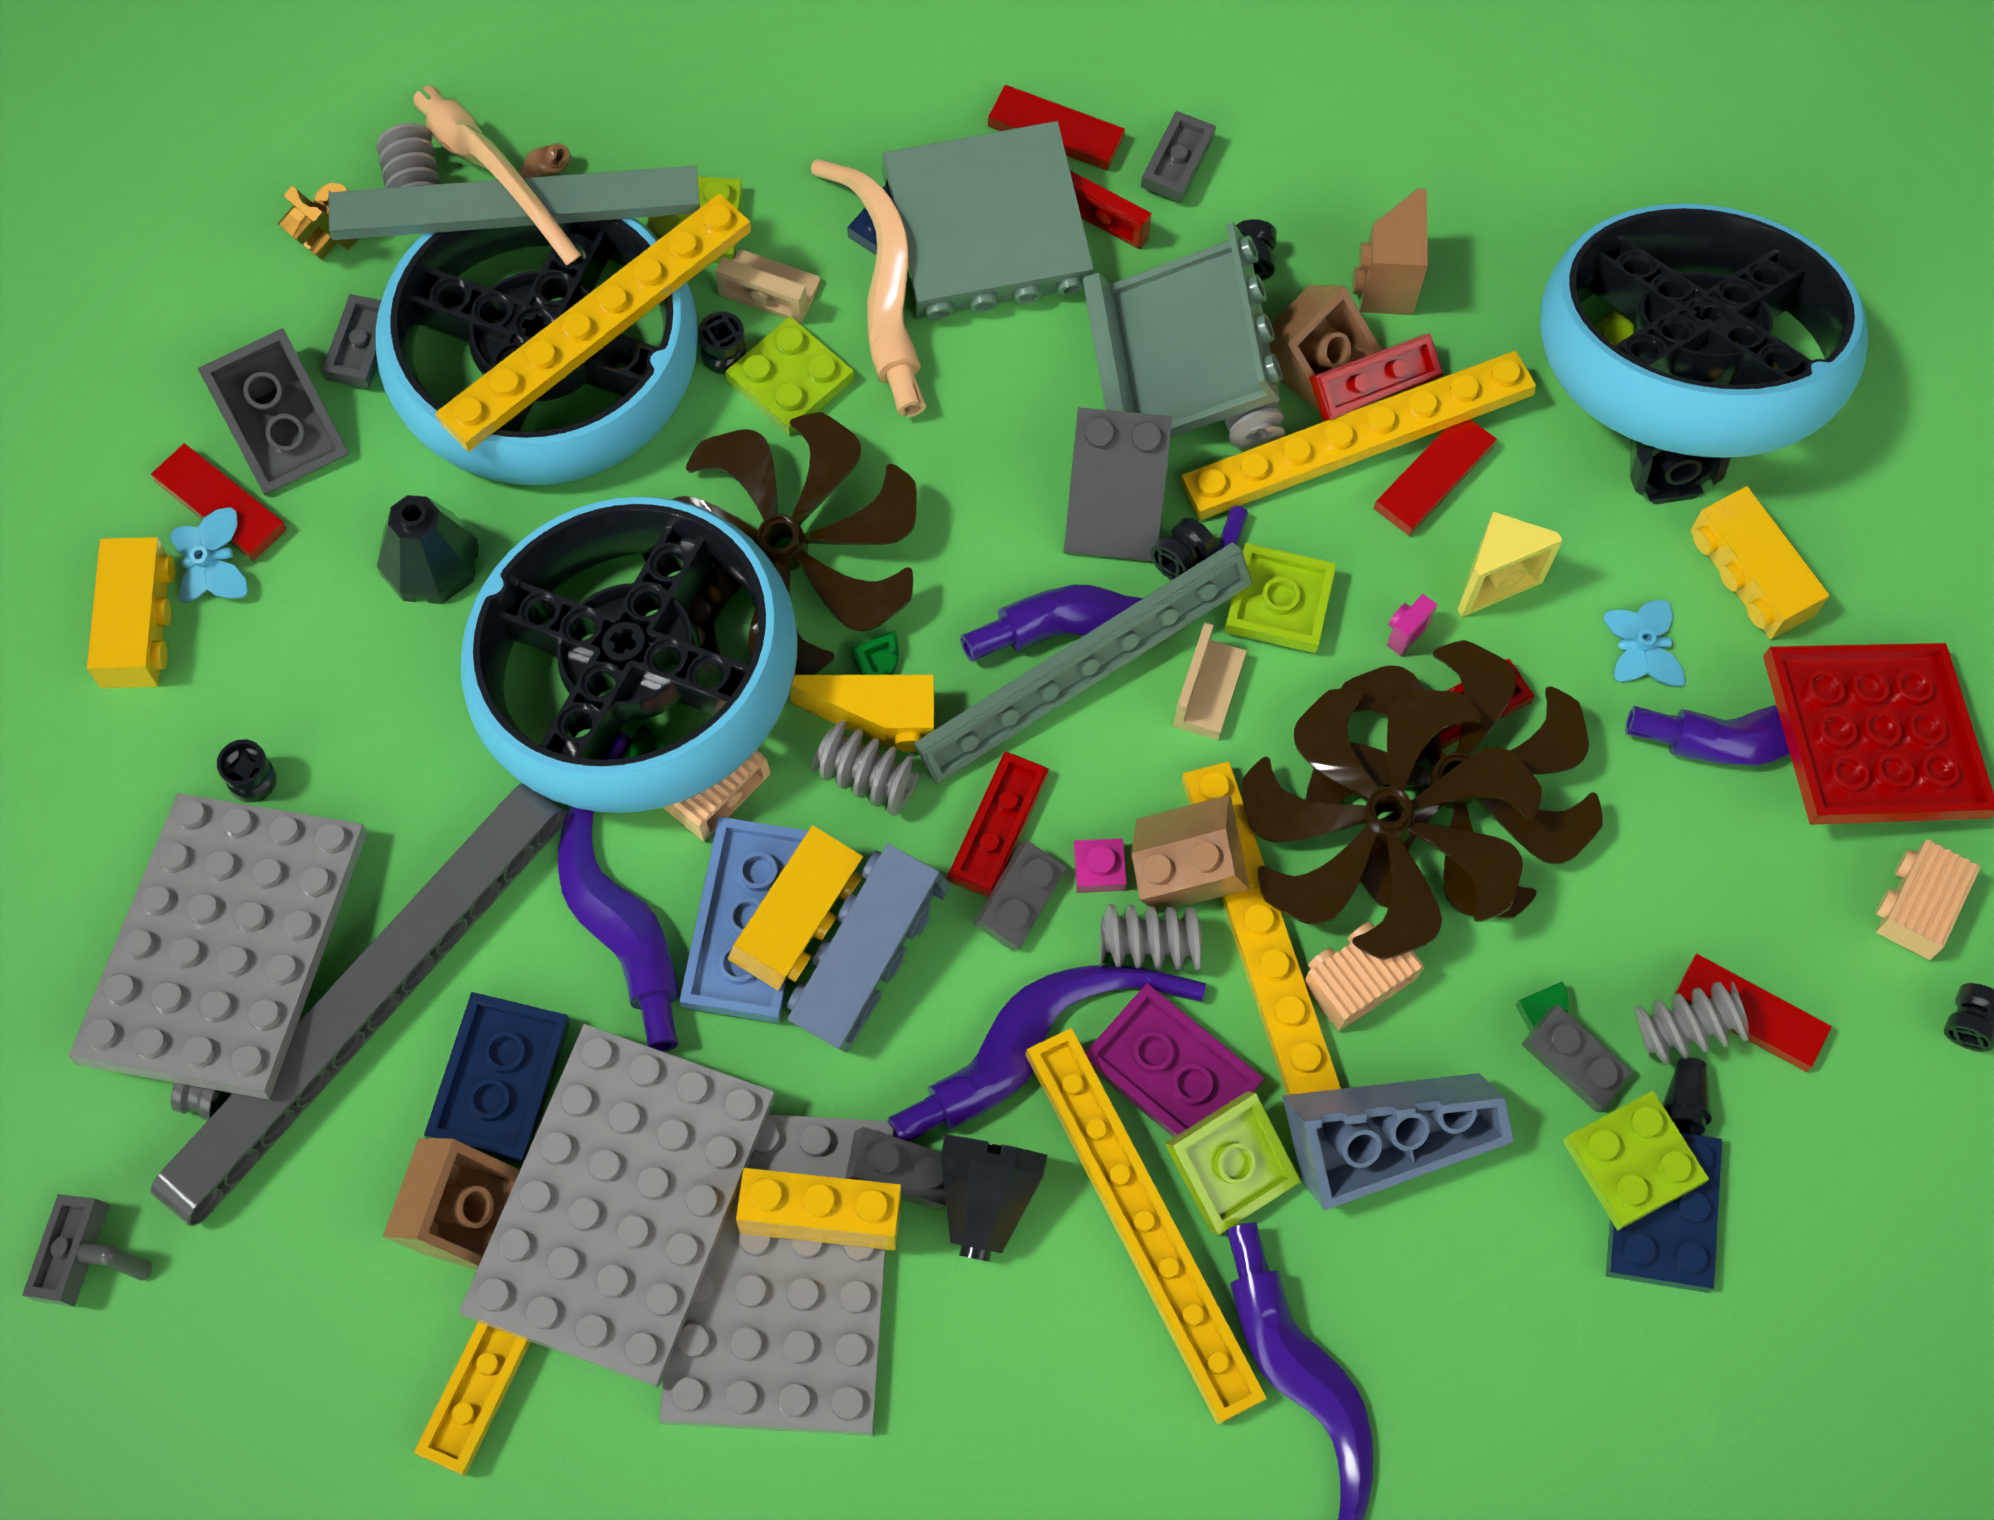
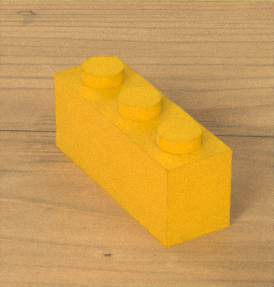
M1748 486L1701 510L1690 530L1697 549L1702 554L1708 555L1719 570L1724 585L1730 591L1737 594L1747 608V613L1752 623L1762 629L1770 640L1817 615L1830 596Z
M158 537L100 538L87 670L100 688L158 687L160 669H165L167 666V647L165 641L162 640L164 626H169L171 622V604L166 596L168 583H173L175 579V563L173 556L167 555Z
M812 825L734 943L728 960L777 991L780 990L787 977L796 982L812 957L804 952L813 937L822 942L838 917L830 912L839 897L846 901L854 893L863 877L856 873V870L863 856Z
M743 1168L736 1222L740 1234L896 1251L902 1200L901 1185Z

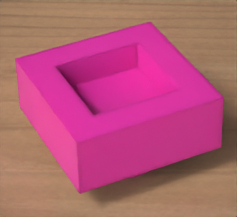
M1422 594L1412 606L1407 603L1401 605L1388 623L1393 629L1386 646L1402 657L1428 628L1438 604Z
M1123 838L1074 840L1076 893L1125 891L1126 872Z

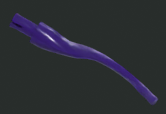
M1240 506L1231 507L1214 553L1232 542L1236 545L1238 544L1248 516V511ZM1069 585L1050 589L1000 608L998 610L999 619L962 634L960 641L965 655L971 662H974L1004 647L1011 646L1015 651H1020L1058 634L1084 636L1143 598L1125 596L1092 585Z
M1776 705L1728 720L1686 709H1681L1677 716L1633 706L1626 721V735L1669 744L1670 754L1689 759L1724 765L1756 766L1772 763L1790 754Z
M619 731L603 760L621 759L631 745V738ZM569 806L558 848V873L564 899L577 920L609 948L621 962L630 1006L640 1009L642 1012L648 1047L662 1052L670 1051L678 1046L671 1003L679 998V992L668 942L656 915L647 904L614 884L602 873L598 866L592 842L594 811Z
M1090 965L1066 969L1047 975L1023 987L1011 997L997 1015L978 1054L969 1065L929 1085V1096L924 1100L888 1117V1123L891 1128L893 1127V1135L896 1138L909 1142L942 1124L949 1131H952L1002 1103L1022 1087L1034 1072L1025 1056L1026 1050L1045 1041L1055 1019L1067 1007L1082 999L1113 990L1143 988L1148 983L1158 992L1202 1002L1207 983L1150 969L1124 965L1121 967H1116L1115 965H1102L1101 967L1099 965Z
M1252 1222L1231 1227L1227 1230V1235L1239 1279L1231 1282L1230 1286L1246 1342L1261 1373L1270 1384L1287 1398L1312 1414L1323 1425L1331 1438L1338 1461L1340 1477L1338 1520H1364L1373 1480L1374 1456L1371 1427L1364 1402L1356 1386L1344 1370L1307 1337L1294 1322L1286 1299L1280 1272L1269 1271L1257 1223Z

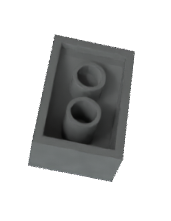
M284 328L198 368L264 495L349 455Z
M1078 407L1064 553L1153 562L1150 553L1151 549L1159 542L1172 416Z

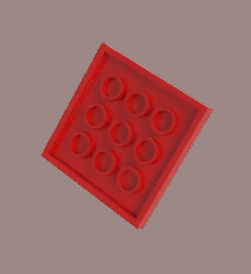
M1946 643L1770 646L1763 655L1810 825L1991 819L1994 816V792Z

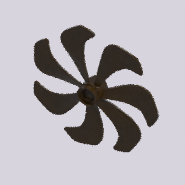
M822 412L810 413L790 420L791 427L806 440L810 450L806 482L792 517L778 514L777 488L772 453L767 440L760 433L754 430L742 429L701 441L686 465L687 472L693 473L712 469L728 473L747 491L764 521L757 530L738 517L705 500L689 496L677 497L671 500L696 505L715 513L748 535L772 562L780 574L789 596L790 571L801 566L810 583L832 614L847 628L856 631H869L879 627L911 601L914 577L910 567H906L897 574L880 581H865L843 575L808 554V544L888 545L906 538L915 526L917 509L916 482L908 473L894 464H888L880 494L870 504L845 519L804 533L800 525L844 481L860 460L861 445L853 432ZM792 538L788 546L781 549L774 548V545L780 539ZM642 553L645 562L651 553ZM716 566L710 570L688 612L697 625L700 635V648L721 655L716 641L714 625L725 604L743 586L732 575ZM756 611L751 621L748 638V649L751 657H753L758 635ZM797 631V661L794 675H815L835 659V654L804 641Z
M1466 640L1456 641L1434 650L1433 657L1446 664L1460 677L1464 696L1477 708L1481 714V720L1477 723L1462 724L1457 750L1454 753L1445 754L1440 733H1437L1422 751L1434 767L1433 771L1415 765L1406 787L1428 788L1470 757L1485 739L1509 704L1516 687L1515 672L1506 660ZM1391 665L1356 676L1344 682L1341 689H1359L1364 691V698L1353 712L1371 710L1382 714L1386 718H1389L1391 707L1399 697L1411 691L1424 690L1412 672L1403 667ZM1548 686L1545 689L1547 706L1544 723L1528 740L1510 750L1518 756L1533 775L1559 773L1574 769L1582 763L1589 749V739L1580 703L1572 696L1552 686ZM1350 742L1356 757L1378 787L1390 786L1387 752L1368 745ZM1313 769L1307 788L1306 800L1341 804L1345 797L1352 794L1322 775L1316 769ZM1594 792L1587 795L1575 806L1564 811L1538 810L1535 819L1532 821L1526 819L1512 805L1495 798L1461 799L1414 812L1415 821L1427 824L1442 806L1453 808L1450 828L1473 832L1467 804L1475 799L1529 853L1539 860L1550 864H1563L1571 861L1588 845L1603 826L1601 804L1598 795ZM1393 812L1380 820L1394 822L1401 815ZM1412 833L1403 842L1408 851L1417 837ZM1376 842L1360 882L1375 902L1385 908H1388L1391 897V866L1388 846H1383ZM1445 854L1443 872L1445 896L1451 906L1458 912L1473 916L1476 907V887L1466 872ZM1518 886L1510 909L1494 918L1510 919L1516 917L1534 900L1537 894L1536 890Z
M1359 689L1328 690L1299 718L1294 728V742L1297 751L1322 775L1367 801L1366 805L1321 803L1299 798L1280 787L1273 773L1269 757H1263L1256 762L1242 780V792L1249 826L1262 839L1270 842H1298L1332 834L1353 826L1366 825L1333 859L1309 873L1292 876L1276 872L1266 866H1260L1258 869V880L1266 903L1306 924H1324L1335 919L1353 896L1377 842L1380 845L1388 846L1392 883L1390 902L1383 921L1368 932L1354 937L1352 944L1359 950L1382 960L1398 957L1431 943L1439 934L1442 925V915L1431 888L1403 844L1412 833L1450 857L1471 878L1476 887L1474 921H1486L1510 909L1516 895L1523 867L1522 857L1517 848L1510 842L1498 837L1417 822L1414 818V812L1461 799L1495 798L1512 805L1529 821L1534 820L1541 803L1542 787L1518 756L1500 747L1485 748L1458 764L1413 800H1410L1409 796L1404 792L1420 754L1437 733L1446 727L1480 722L1481 714L1471 701L1460 692L1417 690L1408 692L1396 700L1391 707L1387 724V759L1390 786L1378 788L1359 762L1352 749L1347 732V723L1356 706L1364 698V691ZM1386 811H1394L1401 815L1394 822H1385L1378 818L1380 814Z

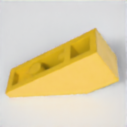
M794 675L789 691L791 704L835 724L840 720H844L847 722L846 729L852 732L861 729L863 730V737L870 740L876 737L880 739V744L885 747L893 746L900 751L916 752L917 749L914 743L934 731V675Z

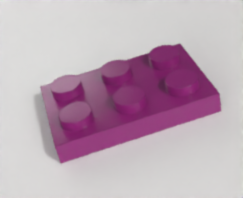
M1148 983L1144 985L1085 1052L1097 1075L1173 1138L1246 1091L1255 1092L1264 1080L1262 1076Z

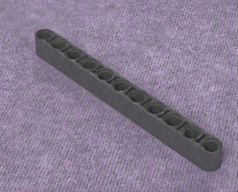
M523 783L513 789L298 1022L270 1099L233 1093L159 1173L151 1186V1194L188 1226L193 1227L205 1220L554 837L564 823L566 811L551 799L533 791Z

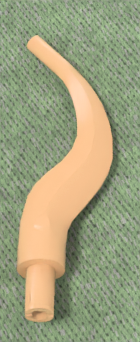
M431 85L423 87L425 93L431 98L429 100L420 91H417L414 95L413 103L426 116V127L430 129L431 135L451 153L477 166L488 169L519 203L566 266L577 260L581 256L580 252L507 158L489 138L483 135L475 119L463 105L453 99L445 100L440 92Z
M816 159L811 165L812 174L848 186L861 199L872 219L876 231L877 254L867 298L868 340L871 358L880 382L890 385L898 414L900 416L905 414L906 417H914L926 409V402L915 377L920 370L921 364L905 326L903 315L908 273V242L900 213L886 191L873 178L856 169Z

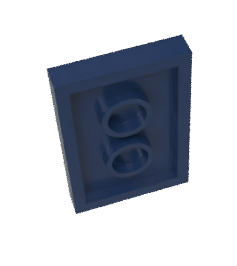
M471 992L424 1133L425 1138L455 1139L489 1156L523 1164L533 1142L571 1022L569 1016Z
M1680 1132L1709 1180L1700 1187L1618 1231L1610 1219L1606 1277L1709 1293L1714 1289L1722 1139Z

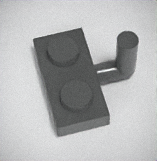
M58 1194L22 1296L38 1302L75 1307L89 1264L106 1266L141 1281L148 1278L151 1274L152 1264L144 1258L113 1245L97 1243L110 1206L109 1204L95 1198Z

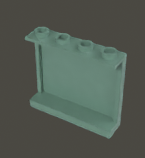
M1058 121L883 152L882 173L885 186L890 189L892 201L900 213L907 235L908 271L916 302V319L928 317L930 320H940L951 316L954 311L971 308L974 312H983L993 309L998 303L1015 300L1016 303L1025 304L1036 301L1041 295L1059 292L1060 295L1068 296L1084 290L1083 278L1092 275L1094 268Z
M1233 222L1226 224L1229 235L1228 241L1112 284H1109L1099 272L1083 278L1105 410L1172 416L1170 438L1280 400L1277 382L1283 379L1282 371L1276 356L1271 354L1269 342L1274 340V332L1268 316L1263 314L1261 302L1266 301V292L1260 277L1257 274L1255 275L1253 263L1258 262L1257 249L1252 238L1249 235L1244 237Z

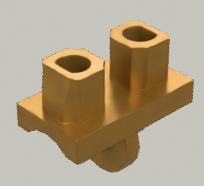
M329 183L318 190L314 197V202H311L294 186H291L283 196L293 206L277 224L321 260L337 242L349 250L357 241L356 239L332 240L329 232V192L349 190L339 183Z

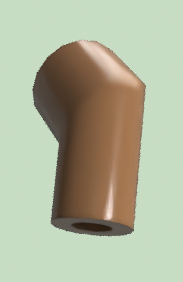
M554 143L530 151L519 174L522 178L546 177L558 174L568 166L571 158L570 151L561 143Z

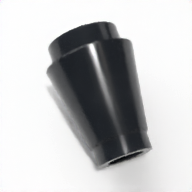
M1681 1058L1677 1061L1676 1069L1674 1070L1662 1105L1679 1132L1702 1135L1705 1132L1706 1125L1711 1123L1712 1115L1707 1074L1708 1066L1704 1061L1697 1058Z

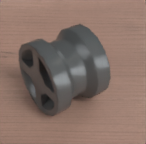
M174 1083L171 1093V1107L174 1111L183 1114L191 1110L199 1112L203 1119L209 1120L230 1097V1092Z

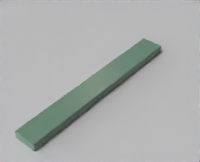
M697 166L523 178L558 224L693 214L700 208ZM499 180L329 192V232L332 240L535 225Z
M1230 543L916 741L914 745L929 776L936 784L940 783L1252 585L1253 583L1242 550L1235 543Z

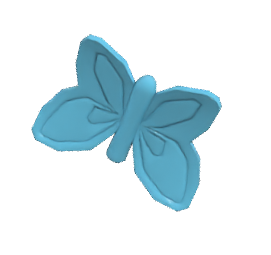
M231 507L215 510L204 517L198 527L182 526L173 529L170 533V539L176 551L186 556L181 561V566L188 569L181 579L178 595L180 602L189 603L198 599L208 590L215 596L226 599L244 598L248 593L246 578L237 567L220 561L233 557L231 548L221 549L232 540L238 526L236 511Z
M1666 600L1648 602L1642 605L1637 613L1621 609L1611 610L1604 614V622L1615 636L1622 639L1618 643V647L1621 650H1625L1617 660L1614 671L1616 681L1624 683L1637 680L1649 674L1655 681L1668 686L1682 687L1686 683L1684 670L1675 656L1662 649L1669 648L1672 645L1671 638L1659 637L1669 631L1673 619L1671 605Z

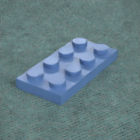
M724 817L718 818L679 1000L681 1008L780 1023L788 977L780 990L777 991L729 961L728 957L734 943L807 834V830Z

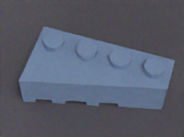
M888 843L882 853L876 850L869 858L862 873V877L866 878L864 885L857 896L851 894L842 905L837 920L842 922L832 940L825 938L820 944L812 961V964L817 966L807 984L804 982L798 984L787 1004V1008L792 1010L787 1020L846 1053L881 999L882 992L876 989L877 985L881 980L888 983L893 976L895 977L903 964L907 949L902 945L907 937L912 940L916 935L920 936L930 920L928 914L931 909L929 902L932 897L936 896L943 900L951 887L950 883L939 871Z
M1480 1073L1282 1096L1302 1182L1324 1210L1514 1142L1505 1097Z

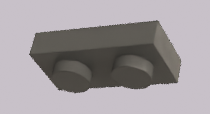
M1176 111L1142 176L1141 187L1181 203L1215 136L1216 126Z
M353 294L349 295L322 368L325 380L370 388L378 365L376 356V323L382 300Z
M1027 840L1020 843L973 924L1011 951L1020 949L1064 874L1066 867Z
M1559 1005L1548 1008L1521 1044L1594 1111L1605 1109L1632 1072Z
M866 1127L855 1131L845 1179L900 1184L902 1199L936 1210L946 1206L941 1152Z

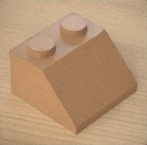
M1427 189L1415 190L1372 225L1368 242H1361L1358 259L1359 267H1354L1352 277V294L1359 295L1360 312L1413 315L1428 267Z
M1309 285L1271 324L1274 340L1269 342L1271 354L1276 356L1281 367L1283 379L1280 382L1318 411L1319 408L1309 377L1381 350L1345 286Z
M1230 795L1136 819L1131 854L1139 897L1147 906H1154L1157 913L1164 912L1167 907L1179 908L1250 890Z
M419 1138L383 1237L423 1255L477 1270L520 1170L455 1139Z

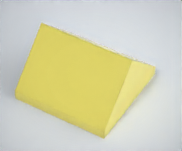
M1493 511L1476 552L1457 609L1460 616L1464 617L1542 584L1563 541L1559 533Z

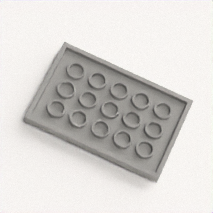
M177 793L70 1051L69 1057L74 1064L269 1100L367 837L364 825Z
M583 1024L459 1310L461 1316L658 1389L741 1184L743 1168H747L775 1099L774 1091Z
M768 1114L747 1168L845 1179L855 1131L866 1127L893 1136V1127H890L888 1121ZM740 1184L664 1373L660 1423L667 1425L873 1436L885 1249L740 1234L736 1222Z

